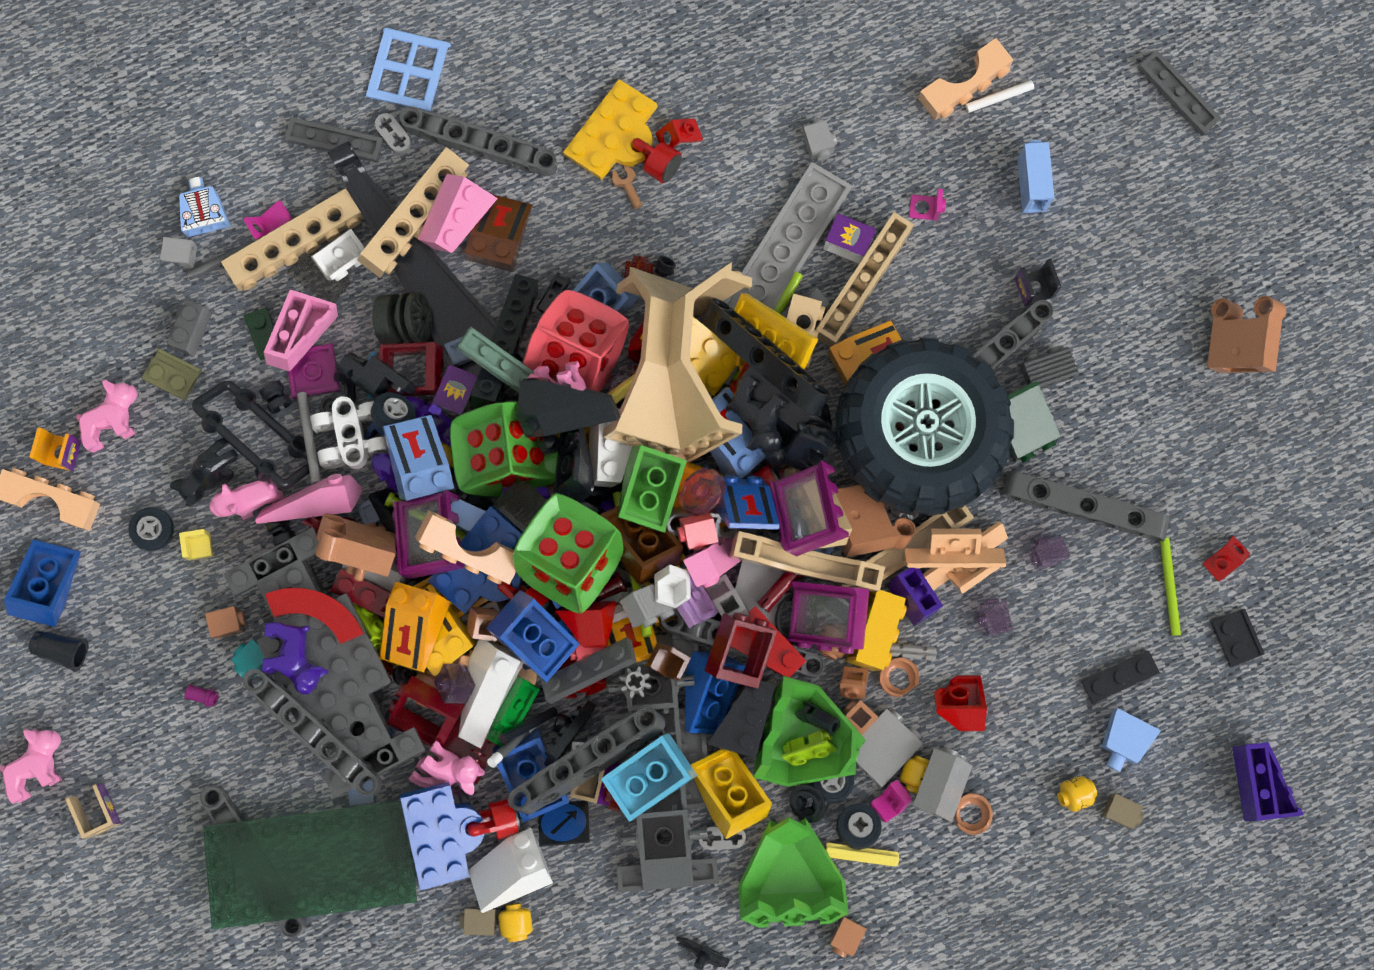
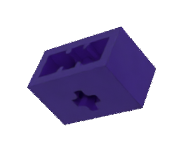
M911 567L905 570L887 585L892 594L906 598L904 603L907 606L905 614L913 626L932 617L943 607L919 568Z

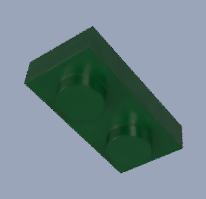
M267 307L243 315L261 361L265 360L264 350L274 329Z

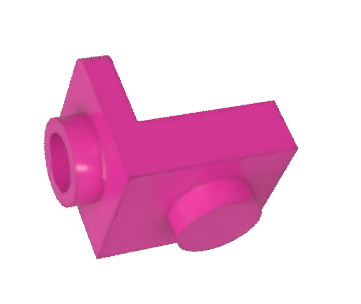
M895 780L889 784L881 796L871 802V806L883 822L887 823L902 813L913 799L907 788L902 786L898 780Z

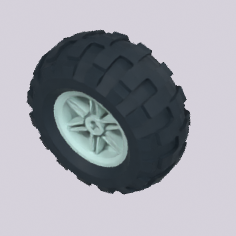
M920 337L919 340L909 342L900 340L887 345L876 354H871L849 378L839 398L835 414V433L838 435L836 445L843 458V466L851 479H855L864 489V493L877 503L882 502L893 507L894 511L909 515L912 513L927 514V516L945 514L950 510L962 508L976 500L993 484L1004 469L1010 456V445L1014 438V420L1011 418L1010 413L1011 401L1005 387L1001 388L996 380L994 370L985 361L980 362L970 355L969 349L956 343L953 345L941 343L938 338ZM933 400H938L940 402V407L938 409L932 408ZM907 401H913L915 408L906 405ZM924 419H926L927 424H931L928 429L925 424H921ZM952 421L954 423L953 429L947 426L945 422ZM898 422L902 423L904 430H896L895 424ZM941 443L943 449L941 451H936L934 449V444ZM913 444L917 446L918 450L916 452H912L909 449V445Z

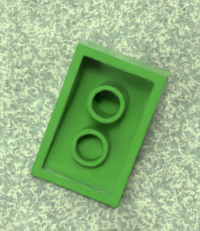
M643 445L632 446L625 468L617 517L665 533L687 461Z

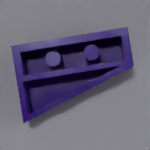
M1269 742L1232 746L1244 821H1262L1304 815L1292 796L1293 791L1291 787L1287 786L1281 774L1282 769Z

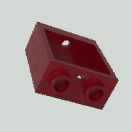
M436 342L380 345V352L377 353V358L392 368L395 355L426 354L425 386L417 387L413 394L406 391L401 394L390 386L386 393H398L402 396L436 395L443 379V347Z
M734 612L733 616L723 613L704 671L718 679L758 688L777 630L769 627L770 622L760 618L750 621L748 616L738 612ZM737 626L757 631L744 671L724 666Z
M412 676L407 684L402 683L395 695L399 700L394 699L387 712L391 716L387 724L403 733L415 727L424 744L431 747L435 741H438L443 748L466 704ZM408 697L445 716L446 719L442 727L404 708Z

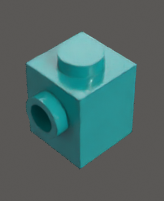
M251 639L247 644L243 643L234 651L233 654L235 656L231 659L235 664L233 669L242 678L251 669L262 670V663L265 657L255 639Z

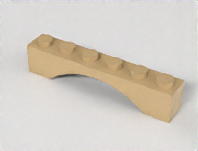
M966 505L962 508L950 510L945 514L934 515L916 528L915 534L904 549H885L866 562L885 566L882 579L884 581L906 566V548L930 547L931 529H960L974 517Z
M741 531L734 534L729 558L849 587L869 589L870 592L880 591L885 566L810 551L796 557L784 551L780 542Z

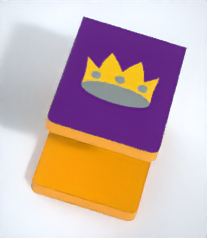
M38 427L29 457L42 465L73 471L81 441L71 434L66 433L65 437L57 436ZM62 446L59 458L57 459L55 457V450L57 447Z

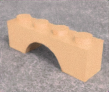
M997 38L977 51L974 58L976 73L971 79L963 83H949L939 78L920 92L918 99L934 120L940 117L943 119L947 118L954 112L953 108L959 103L962 106L973 98V93L978 90L980 92L985 91L991 86L993 79L996 77L1001 79L1011 71L1010 66L1013 59Z
M12 468L11 472L2 469L0 474L1 501L22 508L29 500L35 497H51L58 505L61 521L90 531L100 503L94 501L95 496L82 491L79 495L71 493L72 488L59 483L57 487L48 485L49 480L39 476H35L34 480L25 477L26 472Z
M428 510L415 536L420 543V548L430 553L436 550L443 553L442 558L456 564L458 560L466 564L464 568L475 574L481 571L488 574L487 579L500 585L503 581L510 585L516 573L512 558L513 549L495 542L492 546L482 551L465 550L457 543L455 535L456 525L451 520Z

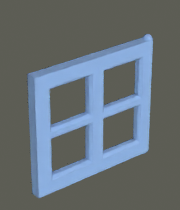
M386 27L383 28L384 33L366 97L406 107H416L430 112L447 49L451 47V44L446 41ZM392 39L412 43L406 64L387 60ZM418 45L437 49L432 70L413 66ZM384 69L403 73L398 94L378 90ZM410 75L429 80L424 100L404 96Z

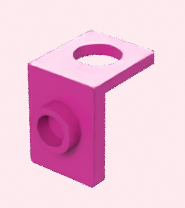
M938 189L935 197L911 195L909 218L938 221L940 214L945 212L946 207L943 189ZM919 201L927 202L929 205L928 212L925 214L918 213L915 210L916 203Z
M277 201L260 217H245L243 221L254 239H260L291 221L292 217L283 202ZM253 223L261 229L262 233L254 228Z

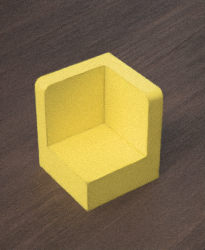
M200 529L179 533L183 558L190 561L213 557L210 532Z

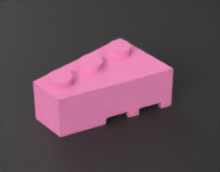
M446 174L418 240L435 250L453 253L498 198L465 177Z

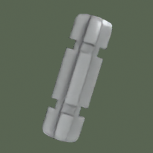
M892 643L889 651L892 653V657L901 656L908 659L921 660L925 658V660L934 661L937 656L936 648L928 646L923 648V646L903 644L900 646V644Z

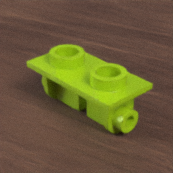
M353 603L375 649H379L383 637L384 623H382L377 614Z
M820 730L808 735L809 744H806L805 737L787 741L786 745L783 746L785 754L782 755V758L791 765L799 766L813 758L827 757L829 753L837 751V748L829 742L832 740V735Z

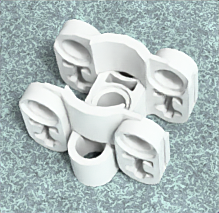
M339 397L332 404V413L321 412L310 416L312 429L317 434L318 432L335 430L338 446L317 452L321 467L324 469H335L345 466L346 463L352 469H360L366 464L367 458H373L375 454L381 452L389 453L385 437H376L369 440L364 438L362 423L367 425V422L373 421L370 410L374 401L360 404L358 410L350 398ZM343 405H350L349 413L344 415L339 413ZM349 428H354L356 430L355 435L350 439H346L344 437L345 431Z

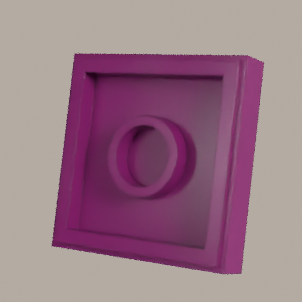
M333 343L311 347L292 370L288 371L292 399H297V394L300 392H306L307 397L340 391L339 382L334 381V373L338 371Z

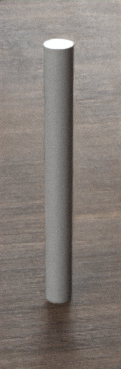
M300 392L297 394L311 484L313 485L321 481L307 393Z

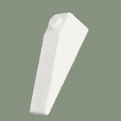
M479 639L470 656L463 701L466 705L462 710L458 736L479 748H482L492 723L523 665V662L510 650L493 641Z

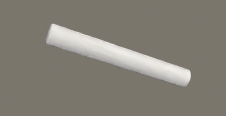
M1030 80L965 104L966 110L970 113L1033 90L1034 84Z

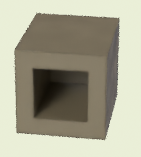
M1110 794L1101 817L1127 829H1134L1135 826L1138 827L1142 822L1144 813L1141 811L1144 806L1118 794Z
M465 908L464 913H460L459 922L460 929H464L463 935L494 936L497 927V908L484 913L481 912L480 908Z

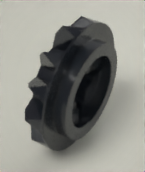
M801 784L793 789L789 801L793 813L799 819L803 820L806 818L809 823H814L825 816L824 814L828 809L825 803L827 798L822 796L820 793L821 789H815L812 784ZM812 798V805L805 808L807 799Z

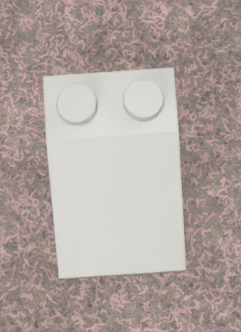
M531 828L506 838L468 870L482 913L553 883L541 847H539V842Z

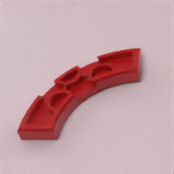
M286 588L265 594L274 618L288 614L312 616L325 623L333 631L340 644L364 635L363 629L354 615L340 602L326 594L305 588Z

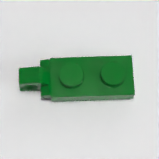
M518 676L497 713L486 739L502 747L503 743L500 742L499 735L522 723L539 692V688Z

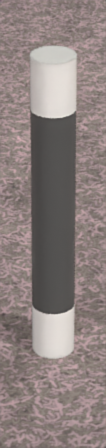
M535 728L505 743L487 760L488 765L494 768Z

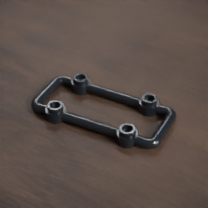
M222 381L192 402L193 411L202 419L201 425L203 430L207 433L217 432L255 466V475L258 480L263 482L270 480L277 487L288 489L310 474L307 463L289 477L283 479L276 473L277 467L273 461L260 459L222 424L223 417L216 411H207L203 407V405L224 391H230L235 396V404L239 410L247 411L250 409L288 444L287 449L291 457H303L308 462L304 438L301 436L294 437L255 402L256 395L253 391L241 389L232 381Z

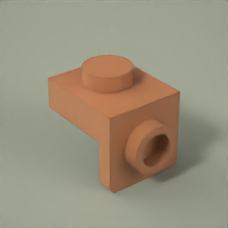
M844 666L842 679L840 680V697L853 700L865 699L869 669Z

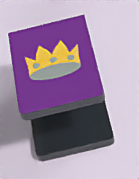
M1052 259L1046 260L1040 270L1028 274L1025 267L1020 268L1014 278L1024 307L1032 305L1039 300L1054 298L1061 289ZM1031 281L1040 283L1041 291L1038 294H1034Z

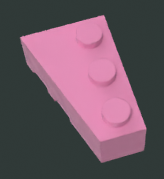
M290 290L264 350L266 364L291 371L338 317L336 304Z
M718 538V542L708 544L706 548L701 550H692L687 554L683 561L696 587L703 585L704 588H708L716 584L722 574L741 561L729 558L733 538Z

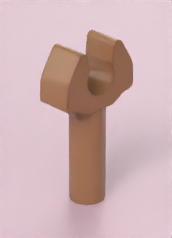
M625 165L624 169L628 175L627 178L620 179L618 173L614 170L612 181L615 187L624 188L634 210L643 206L632 185L636 174L632 168Z

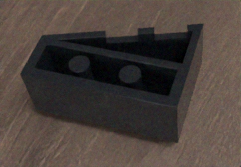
M760 681L758 688L746 686L707 745L755 759L776 685Z

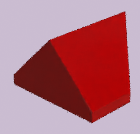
M593 601L582 614L566 608L555 611L584 648H606L608 646L615 608L617 606L616 601Z

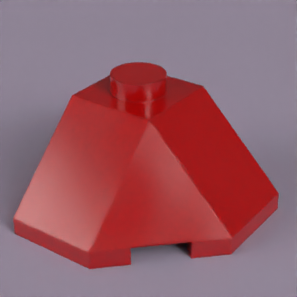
M956 675L950 680L948 686L944 689L940 687L934 692L936 713L957 730L985 731L987 705L981 675Z

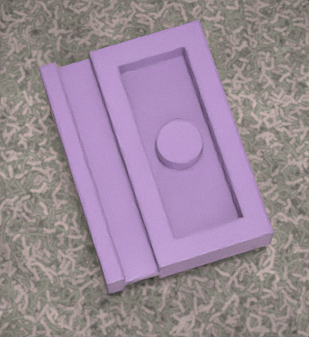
M691 575V598L677 607L689 629L715 616L719 612L702 585L696 587Z

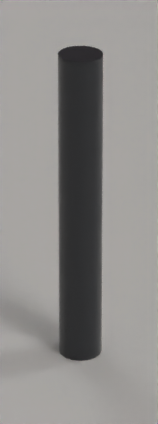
M551 707L500 734V742L505 744L558 715L557 709Z

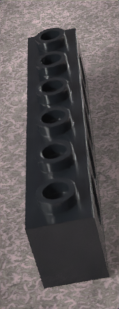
M518 274L514 276L491 339L493 343L514 358L517 356L538 296V280ZM481 367L471 394L472 410L489 404L500 403L506 387L503 381L483 367Z

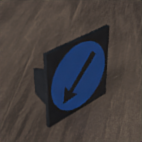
M570 801L568 804L539 815V847L590 843L588 801Z

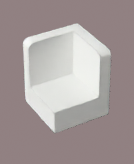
M668 565L654 574L656 602L677 608L691 598L690 573L688 570Z

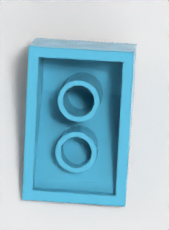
M668 733L656 739L605 775L601 780L630 822L698 775Z

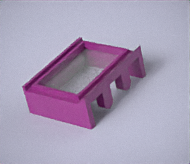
M822 460L818 465L775 482H770L771 494L781 532L780 544L784 551L796 557L849 537V532L839 527L837 518L843 516V511L841 507L834 504L832 496L838 493V488L828 478L829 474L835 472L834 467Z
M445 490L439 494L394 502L392 516L396 528L394 537L398 557L396 559V568L399 575L412 579L464 569V563L457 561L454 564L442 558L443 553L436 550L430 553L420 548V543L415 538L428 510L451 520L454 524L459 523L458 514L451 511V502L459 501L458 495ZM456 537L457 543L461 547V540Z
M791 581L794 592L788 641L796 642V647L811 648V644L817 645V650L832 651V647H838V652L853 654L854 649H864L869 589Z

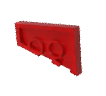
M756 606L748 612L749 615L747 616L750 621L760 618L770 622ZM770 622L769 627L777 630L776 627ZM737 626L730 647L749 657L757 631ZM777 630L765 667L781 676L790 678L806 660Z

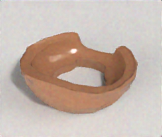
M903 657L891 660L889 666L884 667V670L880 673V684L883 691L894 697H903V695L910 692L919 684L917 666L909 659ZM900 668L907 672L910 682L907 688L900 690L890 683L889 675L894 669Z
M974 793L961 797L955 813L958 828L969 835L975 836L985 832L990 827L993 817V811L987 799ZM974 804L980 808L982 816L979 822L969 824L961 821L960 810L967 805Z

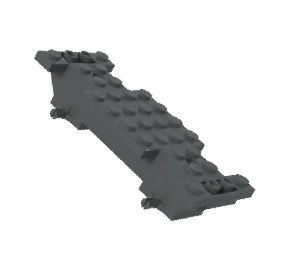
M312 527L224 573L228 585L236 597L258 586L269 610L260 613L264 623L274 618L265 596L266 593L286 588H305L328 595L327 590L332 588L336 575L321 581L313 567L307 562L308 559L315 556L319 542L316 539L317 532L315 528ZM347 593L337 597L335 600L340 602L354 615L361 625L364 635L343 644L339 643L333 631L325 623L312 616L288 614L274 618L275 622H281L285 625L309 626L310 629L306 632L307 659L313 665L328 670V674L320 678L316 689L312 690L308 695L297 692L291 679L281 672L273 674L275 680L283 685L320 720L324 719L327 727L354 750L374 772L380 776L426 751L415 727L397 736L394 727L387 724L391 714L382 707L374 692L393 682ZM266 636L256 640L265 659L277 657L284 642L279 637L277 639H270V637ZM294 708L291 710V712L295 720L297 721L299 718V711L296 708ZM357 722H362L365 728L360 736H356L353 732V727ZM333 742L326 746V749H329L327 751L330 755L337 751V747ZM333 771L323 775L334 798L354 789ZM371 777L365 778L364 781H363V784H365L366 782L372 780V778H371Z
M672 634L655 636L657 643L671 646L690 658L693 651L698 652V644L682 639L679 636ZM648 660L637 662L624 668V677H627V668L631 669L632 672H636L637 668L641 667L642 675L648 673L650 675L645 680V683L650 679L656 680L659 688L654 693H649L644 688V697L642 698L640 694H634L633 699H630V692L628 690L625 691L628 713L604 715L605 730L643 707H650L660 713L665 719V727L658 735L617 762L624 763L656 739L668 733L690 765L707 757L706 734L688 733L686 731L685 708L679 709L677 694L679 687L694 686V681L684 682L685 680H694V675L682 676L679 681L666 678L646 666ZM633 677L629 686H635L637 689L640 687V681L642 680H636ZM608 682V687L618 686L617 688H608V692H622L621 689L626 686V683ZM654 716L647 720V726L653 723ZM611 743L607 744V752L611 748ZM694 778L637 817L635 835L620 836V841L631 840L621 842V847L636 845L640 853V864L616 867L618 892L719 884L717 858L696 860L691 858L693 840L708 839L707 834L697 835L707 833V828L692 830L688 822L687 809L707 808ZM616 803V807H612V816L624 815ZM666 829L671 833L672 839L668 844H661L657 840V834L660 830Z

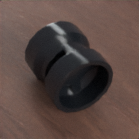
M281 381L272 382L259 391L262 399L267 401V408L271 414L280 412L279 406L282 404L285 409L292 404L290 397L284 393V386Z
M290 520L268 522L265 524L267 531L273 536L272 542L274 546L296 536L295 531L290 528Z

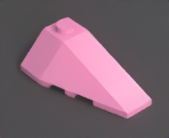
M333 474L263 508L255 520L259 524L323 516L326 513L340 514L352 512L362 493V487L351 475Z

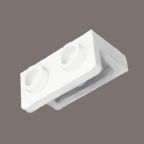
M349 229L312 255L311 258L327 280L335 279L339 281L348 274V268L353 265L355 267L361 265L357 259L364 250V246L352 229Z

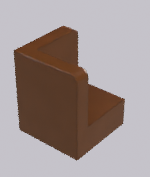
M657 643L646 666L666 678L679 681L691 658L671 646Z

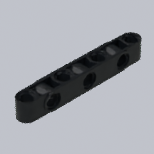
M712 298L700 321L799 408L812 416H818L828 400L830 392L728 304L717 298Z

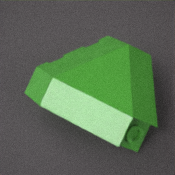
M783 676L772 697L775 703L772 713L767 715L762 733L764 734L762 746L758 748L756 758L754 759L753 777L790 787L855 775L859 749L866 741L865 738L818 685ZM807 700L840 720L839 729L832 736V740L829 741L837 748V751L829 753L827 757L813 758L807 760L803 765L795 766L782 758V755L785 754L783 746L786 745L787 741L800 737H805L806 744H809L808 735L820 731L819 728L799 720L795 715V711L803 707L802 703Z
M788 817L780 823L770 820L738 885L740 919L761 928L769 927L771 922H784V926L805 925V921L819 920L820 924H831L849 914L845 880L807 819L804 818L797 822Z

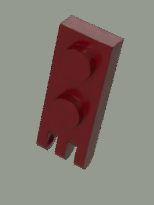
M341 568L330 591L339 596L347 593L353 603L385 618L386 604L391 591L365 578L363 581H356L353 578L354 575L348 574L346 569Z

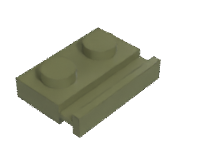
M158 348L157 354L152 358L141 379L186 401L202 370Z

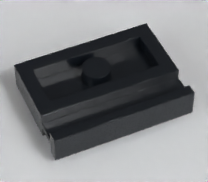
M1245 608L1211 621L1230 668L1265 654Z

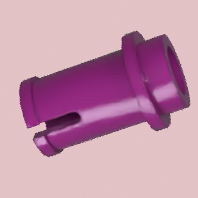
M193 684L187 686L184 695L186 700L205 704L207 708L210 706L214 707L219 697V693L215 692V689L210 688L208 690Z

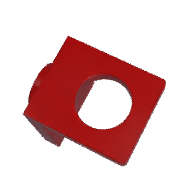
M695 119L671 120L655 133L658 142L661 143L665 142L664 134L668 131L671 135L669 145L673 148L680 143L700 142L703 140Z
M1232 536L1221 549L1204 561L1203 565L1220 582L1242 565L1250 555V552L1235 536ZM1234 545L1239 548V550L1241 551V553H1239V552L1235 549Z

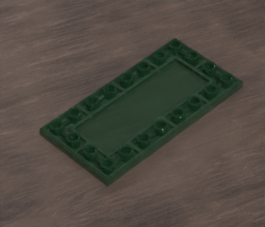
M400 801L203 826L211 930L418 902L413 857Z

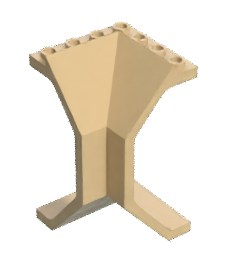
M731 262L694 288L630 267L629 276L617 284L616 293L628 292L643 297L645 300L641 359L620 408L619 414L621 418L603 429V438L630 446L643 445L681 458L689 463L742 434L743 424L727 420L720 415L691 363L690 348L693 314L697 316L703 315L712 298L724 301L744 287L751 288V277L745 276L739 271H731Z

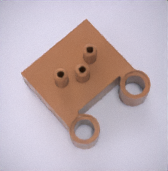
M1261 296L1254 305V312L1259 316L1258 319H1242L1243 309L1240 305L1225 298L1216 300L1211 308L1213 324L1207 368L1218 373L1276 372L1282 320L1286 315L1285 305L1269 296Z
M860 485L838 489L837 498L852 527L847 544L841 546L845 558L890 548L904 549L908 545L916 531L915 525L911 520L900 518L892 526L885 507L888 505L874 501L864 493L865 491Z
M326 513L323 514L316 535V539L319 542L315 555L326 561L348 565L346 572L354 575L353 578L356 581H363L366 571L388 577L396 554L395 533Z

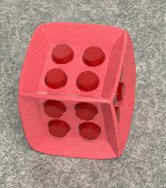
M565 290L554 299L541 316L530 338L523 364L533 371L537 367L548 366L549 377L557 383V373L566 371L565 365L568 362L578 361V372L584 380L586 388L601 392L620 357L628 333L629 320L618 311L576 291Z

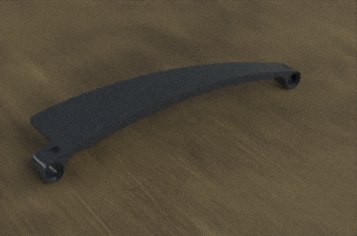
M348 141L328 151V154L375 236L397 208L367 174ZM395 228L397 234L401 236L407 235L403 228ZM413 237L409 242L412 246L404 257L399 254L395 259V262L398 264L394 271L407 293L421 292L426 296L432 314V330L430 335L434 342L443 347V358L447 365L453 366L444 348V344L463 337L470 327L491 341L497 323L427 244ZM381 246L384 253H393L389 246ZM519 348L516 359L523 363L525 354ZM473 360L457 367L475 374L477 377L481 370V366Z

